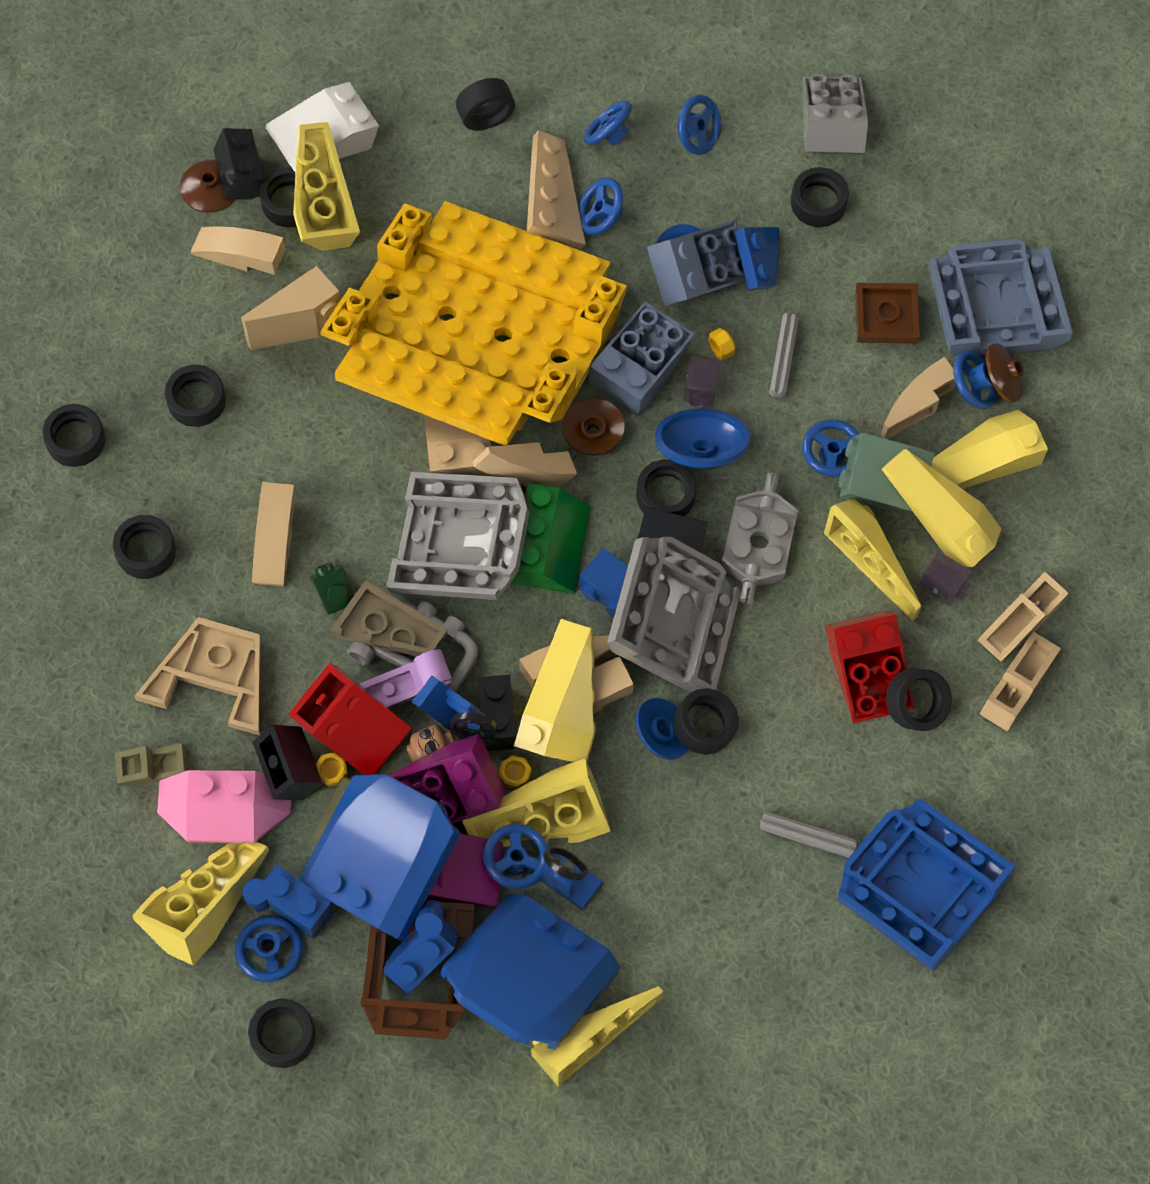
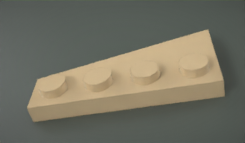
M538 130L533 135L527 232L577 250H582L586 244L565 140Z

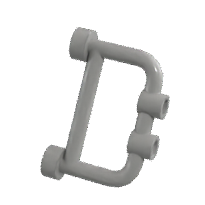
M421 601L418 607L403 602L448 629L445 640L451 643L456 642L464 647L465 656L451 676L453 681L446 685L457 693L478 657V647L474 639L462 631L465 625L456 617L448 616L444 622L434 617L437 610L425 601ZM354 641L346 652L350 659L365 667L369 666L375 655L397 667L414 662L412 659L396 651Z

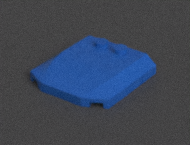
M386 774L353 776L298 880L377 929L405 941L455 846L460 832L447 817L448 812L441 803Z
M920 798L914 801V804L886 813L846 860L838 901L934 971L947 959L1002 892L1015 872L1016 866Z
M508 894L443 965L441 976L444 980L448 978L455 989L454 996L460 1005L514 1041L523 1044H529L530 1040L549 1044L547 1049L555 1050L615 979L620 970V965L610 949L530 897L520 894Z

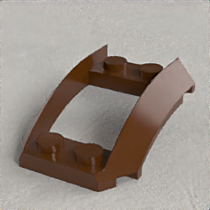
M440 902L444 906V920L459 932L453 954L473 933L475 904ZM415 922L412 928L410 929L408 935H410L416 929ZM370 924L365 979L360 1005L375 1034L446 1039L465 1013V1007L460 1005L454 996L455 989L450 983L448 1004L381 999L384 982L383 970L386 964L389 934Z

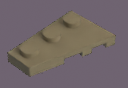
M365 580L330 629V636L419 656L425 652L437 649L447 635L448 629Z

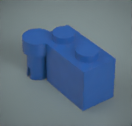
M603 548L579 576V588H581L580 591L584 597L591 602L599 601L606 606V611L613 618L628 565Z
M278 865L274 867L265 880L254 878L245 883L242 894L245 902L252 909L255 908L256 912L266 911L270 906L271 910L313 939H315L334 913L330 901Z
M430 900L427 902V905L423 906L415 922L416 929L388 956L383 973L408 995L456 945L459 932L444 920V906L437 900Z

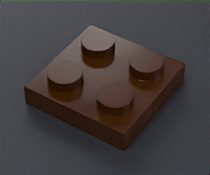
M856 283L857 343L918 344L920 334L917 284Z

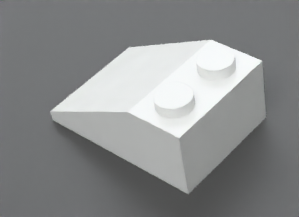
M350 82L323 89L266 125L267 131L294 172H296L299 125L328 122L339 159L371 149L379 127Z

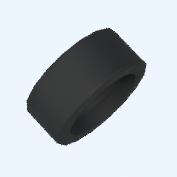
M485 78L467 86L458 95L456 109L463 125L467 129L482 131L505 122L515 110V100L508 84L504 80Z
M292 167L279 168L271 172L263 180L260 187L262 210L267 219L278 226L286 228L297 227L293 214L294 208L283 209L275 206L272 203L271 196L277 189L283 186H295L296 172H294Z
M816 167L802 172L794 181L790 203L793 213L798 220L813 227H827L838 222L845 214L848 202L849 189L847 182L842 175L829 168ZM810 186H825L837 195V203L826 209L813 208L802 199V193L804 189Z
M192 364L181 367L166 382L164 395L170 414L179 423L186 426L201 427L216 420L225 408L226 395L221 378L213 369L204 365ZM197 381L205 382L212 387L214 392L213 399L205 407L193 410L179 405L177 395L179 390L186 384Z
M69 404L57 408L46 418L42 429L43 441L52 458L58 463L70 467L84 466L94 461L103 451L106 441L101 420L95 411L85 405ZM81 421L90 425L93 435L86 445L78 449L68 450L59 447L57 444L56 433L65 424Z
M662 459L650 463L642 470L638 477L636 499L643 513L645 508H651L686 516L694 505L697 484L693 473L688 467L668 459ZM672 476L682 482L685 495L678 504L670 506L659 505L649 498L647 491L650 482L656 477Z
M137 515L128 518L118 527L113 537L112 547L119 566L126 574L135 578L150 579L160 576L170 568L175 559L176 545L171 530L162 519L155 516ZM144 531L157 533L162 538L163 550L156 558L147 562H135L127 556L126 544L135 534Z
M918 668L903 670L892 679L887 689L886 705L888 713L894 722L903 728L919 731L935 729L946 720L951 710L952 694L950 686L945 678L934 670ZM917 680L927 682L933 694L932 706L928 714L920 719L911 717L905 705L906 692L909 686Z
M709 688L697 689L688 694L676 709L673 718L674 731L682 745L692 752L704 755L717 753L726 747L737 732L739 724L736 706L729 697L718 690ZM702 705L714 710L722 720L724 726L722 733L715 738H710L696 732L690 724L688 717L691 708Z
M281 998L268 1001L259 1007L250 1019L248 1029L250 1045L255 1054L262 1062L277 1068L295 1066L307 1058L314 1046L316 1035L312 1018L304 1006L293 1000ZM281 1013L290 1014L301 1024V1041L290 1052L275 1053L269 1050L263 1043L261 1036L263 1026L274 1015Z

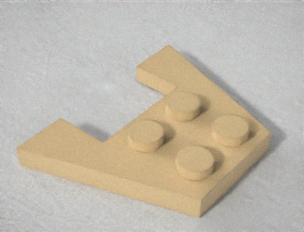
M198 617L135 694L136 701L167 709L177 681L181 680L237 696L228 720V726L260 736V634Z

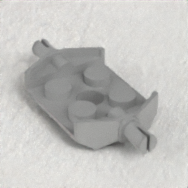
M767 473L764 490L738 496L735 500L721 565L731 577L742 582L743 588L739 601L744 604L747 592H749L747 604H752L755 588L761 585H772L783 580L785 576L798 509L777 494L776 491L780 479L778 474L774 475L773 484L771 485L773 473ZM754 536H763L767 540L768 545L758 549L751 545L750 539Z

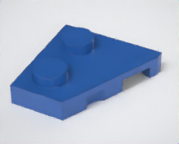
M745 227L734 231L748 290H764L775 287L777 282L779 227Z

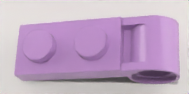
M435 649L414 658V662L360 683V685L390 709L413 700L431 675L444 685H448L453 680L442 650Z

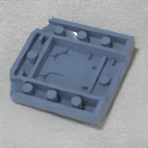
M1012 239L956 245L948 249V254L937 260L935 257L930 259L928 268L949 353L958 356L964 351H972L981 356H986L987 348L994 343L1003 345L1010 353L1050 350L1071 340L1072 329L1049 248L1042 246V250L1027 247L1025 241Z

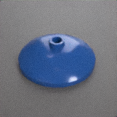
M691 409L674 413L662 420L656 428L655 443L659 451L674 463L695 469H712L726 466L743 456L749 447L750 433L741 420L728 413L711 409Z

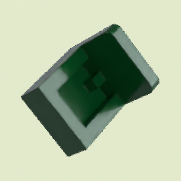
M328 562L315 568L316 574L309 576L316 588L326 613L329 615L347 607L354 597V592L343 567L339 564L333 566L332 562Z

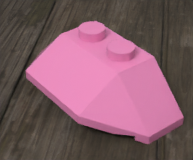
M188 770L159 781L157 813L188 843H255L275 828L282 820L287 819L291 815L292 800L273 799L264 773L258 771Z

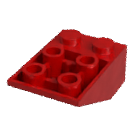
M885 610L824 625L830 654L853 724L890 715L886 705L887 689L892 679L901 671L907 669L896 614ZM911 685L906 692V710L915 709Z
M331 663L325 667L288 714L311 735L364 775H376L413 729L340 667Z

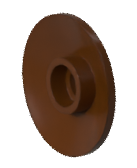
M205 160L192 165L181 179V195L184 201L195 210L217 212L227 208L236 200L225 199L216 160ZM207 179H214L211 183L204 182Z
M994 343L986 351V365L989 377L994 388L1005 401L1009 403L1017 402L1022 395L1021 376L1024 373L1022 364L1018 359H1014L1003 345Z
M585 398L577 401L570 406L562 421V432L566 442L574 450L585 455L595 456L610 452L621 442L625 430L624 418L620 410L611 402L601 398ZM597 428L599 432L597 434H590L588 429Z

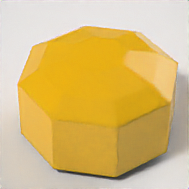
M718 328L709 333L708 342L717 358L726 360L735 354L733 338L727 331Z
M335 752L321 755L316 762L321 780L328 787L339 785L342 778L348 776L347 762Z
M512 755L501 762L499 777L505 788L516 790L529 783L531 767L525 758Z

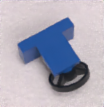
M432 675L412 701L445 728L451 730L456 736L459 735L467 738L480 734L481 739L484 740L492 738L496 734L497 724L493 719L483 714ZM463 729H469V730H472V731L482 730V731H485V732H470V731H466V730H463Z
M548 843V847L543 854L546 863L542 867L543 878L540 881L583 911L602 886V881L588 872L586 864L578 856L564 848L552 846ZM529 869L530 874H533L535 872L534 870Z

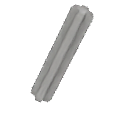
M785 313L782 317L770 387V395L772 397L784 398L786 396L799 317L796 314Z
M764 812L760 822V829L762 831L847 858L852 855L857 847L855 839L774 813Z

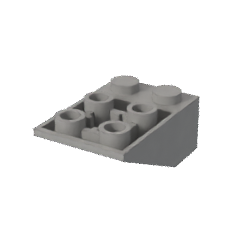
M821 74L803 76L805 152L865 153L868 117L861 77L852 75L826 77Z

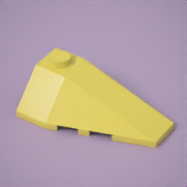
M328 122L301 124L298 127L293 214L301 242L321 251L348 248L360 233Z
M1018 409L989 418L935 456L931 467L963 489L1042 465L1048 448L1037 423Z
M903 449L881 469L955 568L974 567L996 546L1002 528L985 505L909 450Z
M855 498L833 505L829 511L824 534L914 621L918 617L921 604L872 510L865 504L861 505Z
M565 619L560 620L524 710L514 746L543 756L570 762H576L584 758L588 761L596 733L595 721H593L595 690L592 688V669L594 668L593 628Z
M586 758L556 768L503 796L498 809L462 820L470 836L488 839L497 829L503 826L523 824L538 831L544 837L547 844L548 839L568 838V843H579L611 832L597 784ZM520 834L521 840H532ZM509 835L500 840L503 842L502 847L510 846Z
M259 842L227 844L210 855L208 863L194 872L188 869L180 875L181 880L167 889L162 886L154 891L132 915L133 920L167 954L194 966L217 939L241 899L245 883L254 877L269 852L268 846Z
M658 986L583 1016L555 1050L547 1049L549 1045L547 1043L533 1041L532 1057L559 1087L662 999L663 990Z

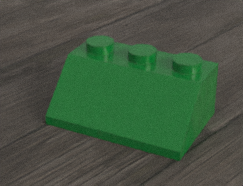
M528 483L525 500L530 515L519 572L511 581V584L575 594L590 506L560 488Z

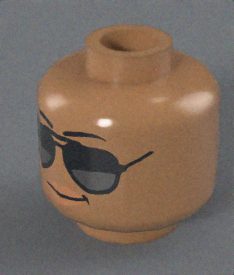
M433 724L413 733L410 738V744L406 747L413 763L443 746L455 742L456 739L451 730L445 732L440 725Z

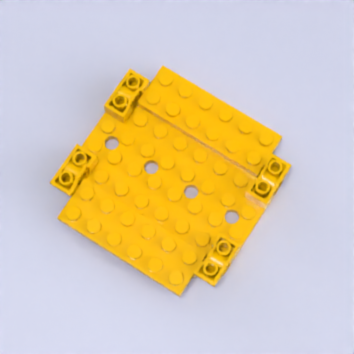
M447 201L443 203L432 222V213L404 203L377 244L378 261L358 291L348 288L320 331L324 337L351 346L335 371V380L502 445L509 444L516 430L521 431L529 415L549 423L562 420L590 372V365L599 356L610 337L627 290V285L606 278L610 271L611 262L545 237L528 233L526 230ZM390 293L399 295V297L393 298L392 300L387 299L384 296ZM444 314H450L455 318L445 321L439 317ZM500 335H506L511 339L500 342L495 338ZM561 356L566 358L567 361L556 363L552 359Z

